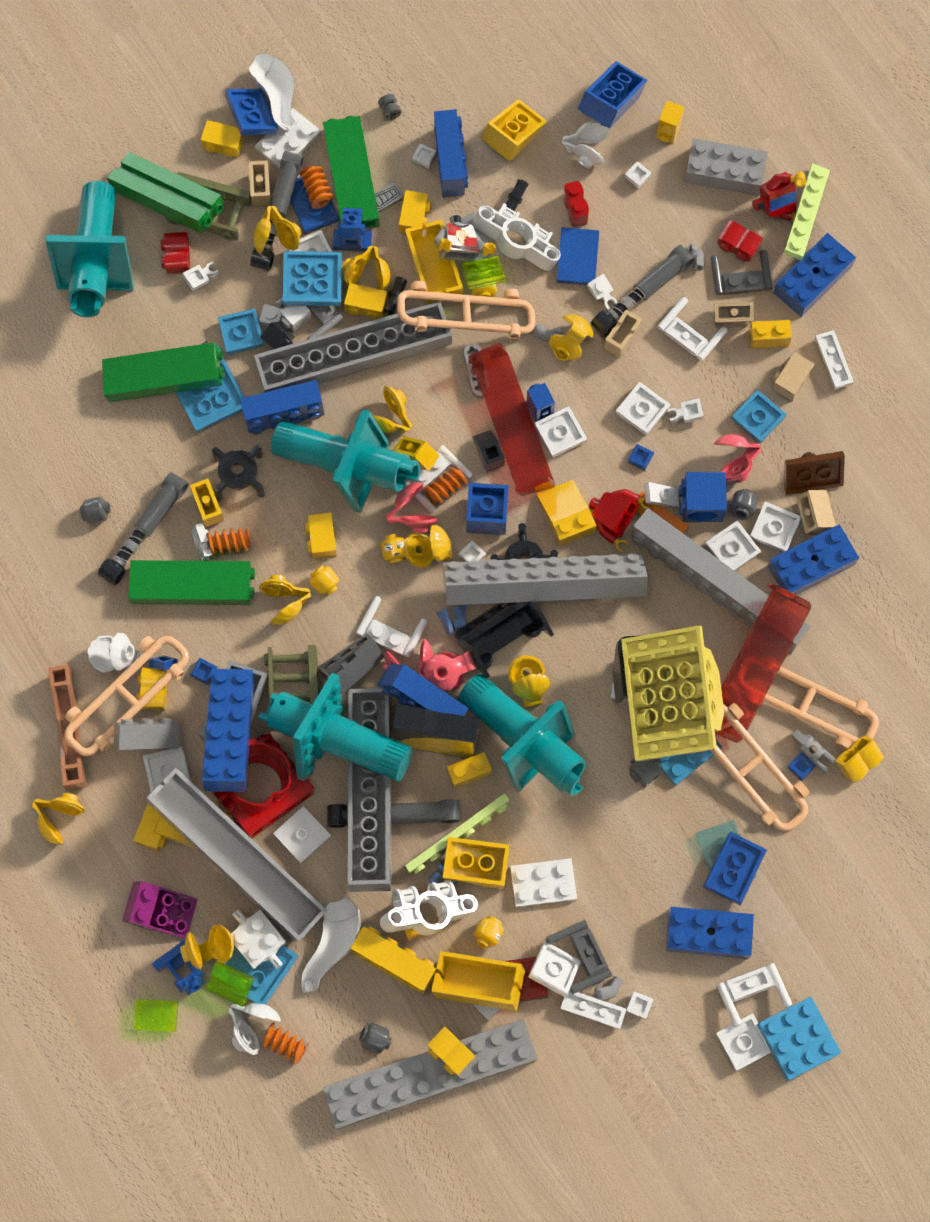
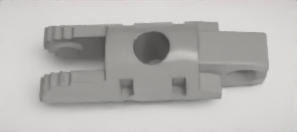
M796 729L792 734L799 742L796 747L825 775L829 770L818 760L822 755L831 764H837L836 759L809 733L804 736ZM815 747L817 751L815 753H811L809 751V748Z

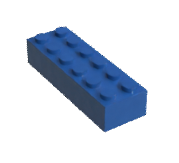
M212 669L202 775L204 791L246 792L254 694L253 670Z

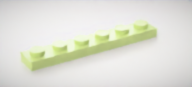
M812 163L783 254L800 261L802 260L830 170Z
M505 793L405 865L407 872L410 875L413 873L417 875L426 868L425 864L429 861L434 863L442 857L441 853L447 849L448 837H470L475 833L474 829L480 824L482 827L492 820L491 816L495 813L501 814L507 810L509 798Z

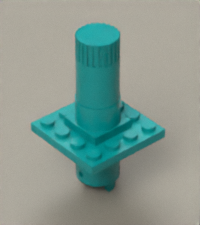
M90 181L83 185L75 235H46L45 241L57 289L68 290L67 298L71 304L70 310L75 315L84 318L95 317L100 313V308L105 304L106 290L134 291V280L125 236H112L117 193L111 184L104 181Z
M362 409L361 414L356 418L354 431L348 438L331 435L285 421H281L273 433L271 442L273 455L333 473V482L355 512H362L373 485L400 492L408 480L418 482L420 476V463L415 459L411 460L409 455L388 450L390 443L368 410Z
M331 673L313 704L284 691L279 695L273 693L270 697L271 701L265 713L261 712L258 716L260 720L267 722L269 728L293 738L297 778L305 781L308 775L311 776L316 766L315 763L323 757L324 752L341 759L344 758L397 782L406 773L413 756V747L361 726L357 722L342 716V685H340L339 675Z
M483 674L475 675L463 686L458 701L468 707L470 712L509 746L504 751L501 759L513 787L518 792L538 773L558 790L564 791L571 796H575L583 790V787L578 782L585 770L586 761L566 745L575 736L564 703L560 700L555 704L552 703L546 709V713L541 718L536 719Z

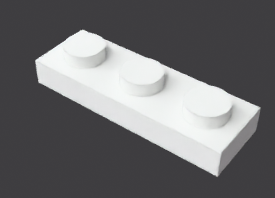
M834 330L816 335L815 341L834 390L853 385V378Z
M570 990L564 997L560 1008L561 1010L619 1030L626 1012V1008L579 992L572 994Z

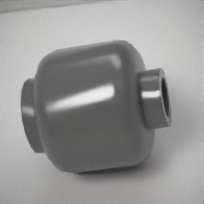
M738 490L732 496L730 510L736 518L747 519L755 513L758 498L751 490Z
M95 497L83 501V505L80 506V513L83 521L95 524L106 521L108 514L111 513L109 502H105L102 497Z
M370 1023L368 1026L365 1025L363 1027L359 1041L364 1049L380 1054L384 1049L388 1050L392 1038L389 1037V1030L386 1027Z

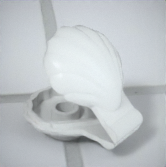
M596 120L588 121L579 127L575 134L564 136L562 144L568 153H574L579 158L578 162L582 166L590 169L592 166L604 165L603 157L591 147L580 143H598L606 139L610 131L609 128L602 126Z
M117 633L114 637L108 635L97 637L96 640L92 641L87 653L94 669L105 673L114 669L118 671L125 667L128 668L140 657L141 651L134 649L126 634Z
M252 1003L247 1006L232 1004L229 1008V1014L234 1021V1037L232 1038L234 1047L239 1052L245 1051L250 1055L258 1054L260 1050L259 1038L246 1023L242 1011L277 1022H281L280 1016L273 1008L265 1004Z

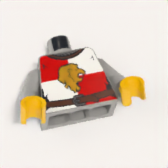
M459 215L451 216L450 223H447L443 229L439 230L434 240L440 251V259L474 262L481 252L483 256H487L488 253L494 255L496 248L492 243H484L471 224H462L461 216Z

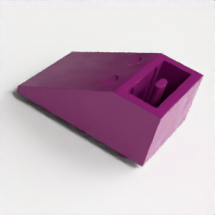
M133 881L122 922L185 939L189 932L198 899L143 881Z

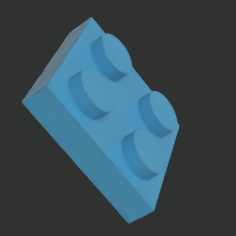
M256 308L218 317L227 355L265 346L263 339L260 338L262 333Z
M757 390L733 414L731 419L761 444L786 418L787 414Z

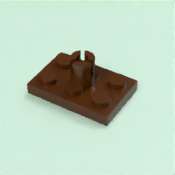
M843 451L820 455L807 452L801 458L785 460V494L789 495L808 490L844 486L845 455Z

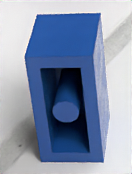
M546 383L534 384L527 390L526 405L535 422L554 414L555 401Z

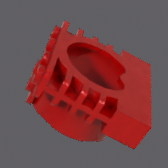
M268 733L266 736L262 734L257 739L254 737L250 740L248 764L261 763L271 767L277 773L281 782V790L279 792H273L272 796L264 800V803L256 804L241 799L234 792L212 791V794L216 796L221 806L223 805L228 815L234 819V823L251 839L314 795L315 791L314 786L307 778L305 781L297 778L294 762L287 757L286 752H283L279 743H276L271 733Z

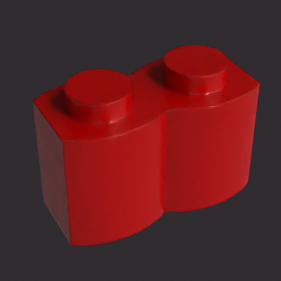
M579 181L566 183L564 186L563 201L569 210L568 217L573 227L586 225L589 216V206L583 198L584 190Z
M730 220L719 236L717 244L721 250L736 254L739 260L751 262L762 245L763 238L757 233L747 230L742 225Z
M187 232L164 233V239L161 240V250L165 251V257H161L162 268L166 269L167 274L184 273L190 270V248Z

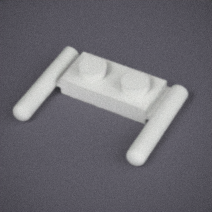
M682 297L657 328L693 356L703 361L727 333V328L721 327L708 342L706 338L676 317L688 303L687 298Z
M442 445L436 451L440 456L435 465L429 471L420 469L418 482L423 483V486H430V482L435 481L436 477L445 472L451 464L454 467L456 466L467 479L472 477V472ZM408 480L405 486L416 482ZM422 488L414 497L432 513L436 510V507L421 493L424 491Z
M375 596L356 634L362 637L367 633L374 639L377 645L409 659L428 621L422 618L412 637H409L372 619L381 603V598Z
M774 963L717 985L733 1025L736 1027L740 1026L742 1022L733 1002L771 989L773 986H776L784 1006L790 1007L792 1005Z

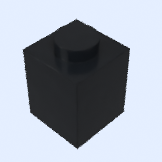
M271 322L260 338L273 349L293 344L292 340L295 336L279 322Z

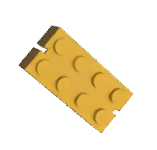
M438 220L425 224L426 236H423L422 225L405 229V238L418 281L426 283V291L463 295V286L455 260L440 259V251L434 243L439 230L444 228L443 221ZM424 299L425 305L440 301Z
M363 926L350 948L352 954L424 995L435 977L436 968H434V963L426 958H423V960L418 959L416 953L411 949L405 947L403 950L398 947V942L392 938L387 937L384 939L375 928L369 926L367 929Z
M440 951L436 968L438 973H435L431 990L435 998L517 1012L520 998L518 989H522L525 974L522 964Z

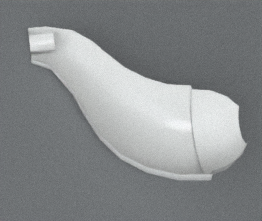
M257 55L253 64L249 67V72L256 81V84L266 92L270 100L274 122L283 131L289 133L295 123L291 116L294 78L288 67L275 56Z
M344 897L341 901L330 902L326 907L327 911L324 914L323 933L320 944L302 973L303 993L313 992L318 989L323 976L349 953L351 946L359 935L361 925L360 909H357L356 905L348 898Z

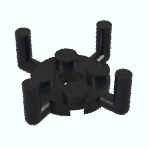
M256 444L249 452L232 450L224 453L217 447L212 449L214 460L219 461L218 475L221 482L214 488V494L218 501L223 499L222 491L226 487L240 491L248 486H252L259 498L265 496L263 485L256 480L258 469L254 457H263L260 445ZM236 465L243 467L242 472L239 474L232 472L233 467Z
M520 523L518 525L519 541L508 547L505 558H498L497 554H492L490 560L519 559L521 556H527L529 559L558 558V552L552 550L550 555H543L538 544L527 541L526 525Z

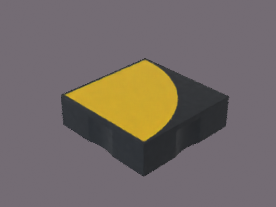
M397 704L393 725L394 740L409 745L413 749L467 759L476 755L480 719Z

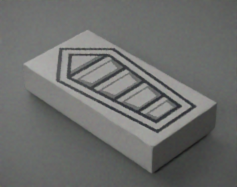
M395 182L374 193L378 213L404 199L403 193Z

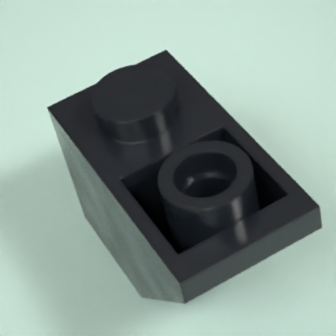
M491 430L472 436L486 472L505 466L504 454Z

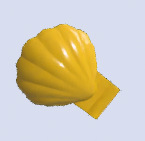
M268 206L262 216L263 219L258 222L253 234L254 246L257 252L261 253L268 240L271 227L269 219L276 226L280 243L285 248L295 251L299 247V237L301 236L299 226L282 218L275 206Z
M369 246L363 255H356L344 262L342 272L345 273L344 280L347 286H349V283L355 284L358 282L365 266L373 259L378 288L385 290L388 287L390 269L386 261L379 258L376 246Z
M569 314L564 315L562 318L569 322L572 327L565 335L554 334L550 336L548 342L555 357L561 361H575L580 358L582 350L579 344L587 335L593 338V330L588 321L579 315Z
M384 386L383 397L386 404L401 420L403 426L383 417L375 415L373 417L383 433H393L397 430L400 433H405L412 427V422L406 416L404 405L407 403V399L400 389L396 391L391 387Z
M438 525L431 526L430 538L426 534L414 532L409 534L404 540L403 551L405 558L414 566L423 568L428 566L434 559L437 562L453 559L452 542L446 532ZM416 548L420 549L421 553H417Z
M271 575L270 579L265 580L259 585V589L265 595L271 597H301V599L289 604L277 613L278 615L270 621V624L274 626H281L291 622L301 611L302 604H305L311 596L308 588L294 587L282 575Z
M522 655L514 659L508 668V679L513 684L512 691L523 699L525 708L541 705L542 696L550 686L549 678L544 675L546 669L542 661L533 655ZM524 669H529V670H530V674L527 675V676H524V675H523V670H524Z
M63 793L62 797H57L50 801L37 798L32 803V807L39 814L37 819L38 830L48 842L63 845L64 840L49 821L42 808L53 809L73 816L85 813V809L77 802L78 797L76 795Z
M213 925L210 929L208 940L200 945H197L194 935L188 932L185 937V945L180 947V951L185 963L190 961L195 968L201 970L202 963L213 958L219 963L225 964L228 962L233 954L234 941L229 930L223 925Z

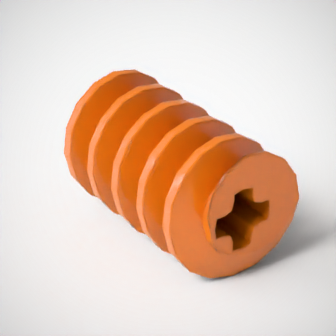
M309 166L299 172L302 176L301 179L304 187L307 189L306 193L309 196L311 207L314 209L327 206L329 200L333 198V194L329 193L331 189L327 186L328 181L324 180L326 175L322 173L324 169L321 166Z
M455 466V468L449 467L448 472H443L442 477L437 476L436 482L431 481L430 487L426 485L423 489L429 500L437 506V501L441 504L444 503L442 500L443 496L448 500L450 499L448 492L455 495L454 488L462 490L460 483L468 485L464 474Z
M240 527L237 534H235L233 528L230 529L229 535H227L225 529L222 530L221 536L217 530L214 532L213 537L209 533V544L213 556L217 555L218 550L221 555H224L226 549L229 554H232L233 548H235L237 553H240L241 547H243L245 552H248L249 546H251L249 527H246L244 533Z
M272 1022L264 1035L263 1047L267 1049L271 1045V1052L273 1053L279 1049L278 1055L280 1057L286 1053L287 1061L294 1057L293 1064L296 1065L304 1056L309 1043L304 1046L303 1038L296 1042V1034L289 1038V1030L282 1034L281 1026L274 1030L275 1023Z

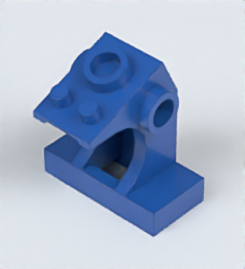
M343 208L342 223H338V229H334L333 250L365 252L369 246H372V231H365V224H362L363 209Z
M184 939L153 962L152 965L158 972L168 967L177 980L174 982L175 986L181 993L185 991L189 996L205 984L202 979L205 974L202 970L195 968L190 961L186 962L192 973L181 979L176 972L177 969L185 964L180 951V947L185 945Z

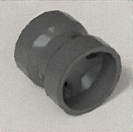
M394 94L384 95L378 100L380 109H383L382 114L385 120L396 119L402 113L400 106L396 104L397 99Z

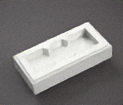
M650 482L644 484L646 503L674 509L679 507L678 488Z

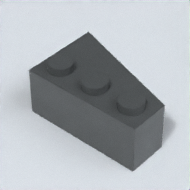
M366 633L318 666V669L326 682L331 673L339 675L340 685H342L341 695H343L368 671L378 665L384 658V655L374 639Z

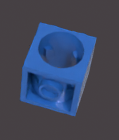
M686 472L684 479H681V485H679V497H683L679 506V514L683 516V522H723L727 511L726 472Z
M469 483L466 533L506 535L509 485Z

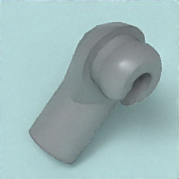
M693 243L688 244L686 250L695 258L694 269L697 271L703 270L704 254L702 250Z
M537 324L533 329L535 336L545 342H548L550 336L554 334L563 335L560 327L549 330L541 324Z
M614 976L609 986L596 987L594 995L600 1000L614 998L623 980Z

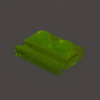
M499 255L461 264L468 290L506 282V276Z
M217 961L205 990L243 1007L246 1004L255 978Z
M136 999L134 1030L177 1032L179 1001Z

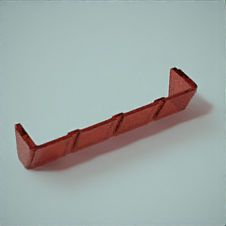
M497 343L469 355L468 359L474 367L514 480L516 493L525 496L554 488L555 482L506 348L501 343Z
M774 583L772 585L767 584V587L771 588L772 591L721 687L723 704L729 707L734 702L743 711L744 715L738 721L746 730H748L758 707L763 702L775 679L774 676L779 671L794 642L795 636L799 633L812 606L810 605L811 602ZM723 716L721 731H716L715 733L735 743L742 741L743 738Z

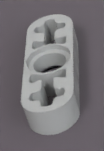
M468 344L464 349V359L472 394L478 399H483L489 394V383L481 348L477 344ZM470 350H473L475 353L476 361L472 362ZM479 367L482 369V373L480 375H473L471 369ZM480 380L482 388H484L482 393H480L479 390H476L478 389L477 381Z

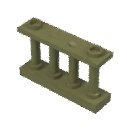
M178 172V175L220 194L222 202L228 200L235 203L227 225L216 223L218 214L204 231L222 235L225 239L238 240V229L234 227L242 206L251 205L250 191ZM165 216L168 222L175 225L179 223Z
M308 645V651L304 652V654L273 655L272 647H268V654H264L265 666H268L269 703L271 695L275 693L274 683L306 681L310 686L309 691H306V693H291V695L313 704L319 695L316 645ZM305 662V664L309 663V671L298 674L274 675V663Z

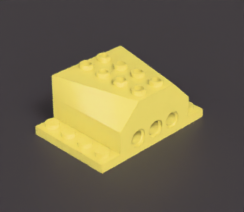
M702 626L621 639L635 761L716 750L715 732L721 731L724 707L719 671L711 650L704 647Z

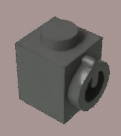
M635 758L630 761L632 764L629 768L631 771L629 773L636 783L640 782L644 788L661 775L662 765L657 759L635 761Z

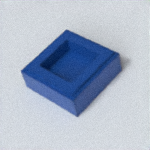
M636 444L628 459V463L645 471L654 452Z
M162 655L149 660V667L167 670L173 664H177L178 659Z
M199 658L190 676L209 685L211 682L212 669H218V667Z
M802 752L787 766L800 781L816 767Z

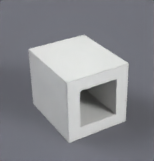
M288 305L280 311L281 323L285 328H290L293 332L297 331L312 318L311 311L306 305Z

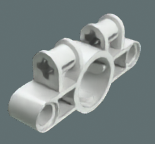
M505 203L499 212L489 206H481L472 221L474 227L494 239L499 250L504 255L513 259L525 258L545 271L553 269L561 254L555 246L548 243L553 234L552 232L548 233L540 228L537 223L533 227L525 219L518 218L520 212H514L506 207ZM507 231L519 233L525 239L526 245L513 243L508 238Z
M449 879L444 880L443 883H429L427 892L422 893L420 896L414 886H410L405 890L394 889L391 894L394 909H391L381 917L380 925L386 932H396L412 928L421 935L429 936L444 928L449 921L467 917L477 909L478 905L472 895L457 896L453 882ZM420 902L422 904L428 902L436 908L437 916L439 917L438 923L431 925L422 918L419 910Z

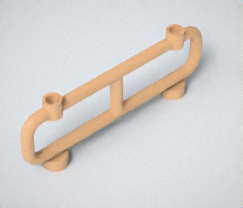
M414 281L410 285L411 290H405L397 297V313L399 318L405 324L414 325L415 330L418 332L426 331L427 327L509 333L510 339H518L520 334L532 332L536 323L532 305L525 300L519 299V292L516 289H507L503 292L504 298L427 292L424 281ZM416 298L462 302L463 322L426 319L425 316L409 317L405 313V299ZM470 303L522 307L527 312L528 325L523 327L516 323L498 325L471 322Z
M150 636L145 637L138 645L143 654L83 712L75 706L66 713L65 719L70 724L65 730V741L76 753L81 756H91L99 749L105 752L111 746L109 740L114 736V724L103 735L97 737L94 744L89 748H83L73 738V732L115 691L132 706L117 721L121 722V719H131L173 678L178 681L183 677L185 672L182 669L188 663L189 654L178 640L170 636L161 637L156 641ZM170 644L180 653V661L177 664H173L167 673L145 695L137 700L122 684L163 645Z
M766 655L765 658L750 656L742 662L736 675V683L739 689L745 692L743 700L747 705L757 707L759 701L762 700L837 736L834 744L837 748L843 751L850 749L852 744L859 738L806 713L815 693H818L851 709L858 715L868 717L871 724L866 736L874 738L879 720L877 715L867 708L869 704L866 701L857 699L855 703L776 665L777 660L770 655ZM751 664H758L766 671H772L808 688L799 709L747 685L744 682V676Z
M734 702L729 707L723 704L724 717L756 756L738 771L717 745L716 750L710 751L762 811L761 819L766 825L769 826L772 823L780 831L794 829L807 816L808 805L804 798L810 794L809 790L801 781H798L793 786L738 721L744 715L739 706ZM761 762L764 763L800 807L799 814L788 823H782L778 819L777 815L766 805L744 778Z

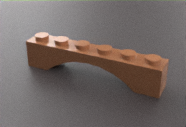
M68 664L49 667L50 688L59 733L63 786L66 790L87 787L84 758L67 744L64 736L65 730L70 724L65 719V715L71 708L77 707L72 670ZM78 727L73 732V738L82 746L80 727Z

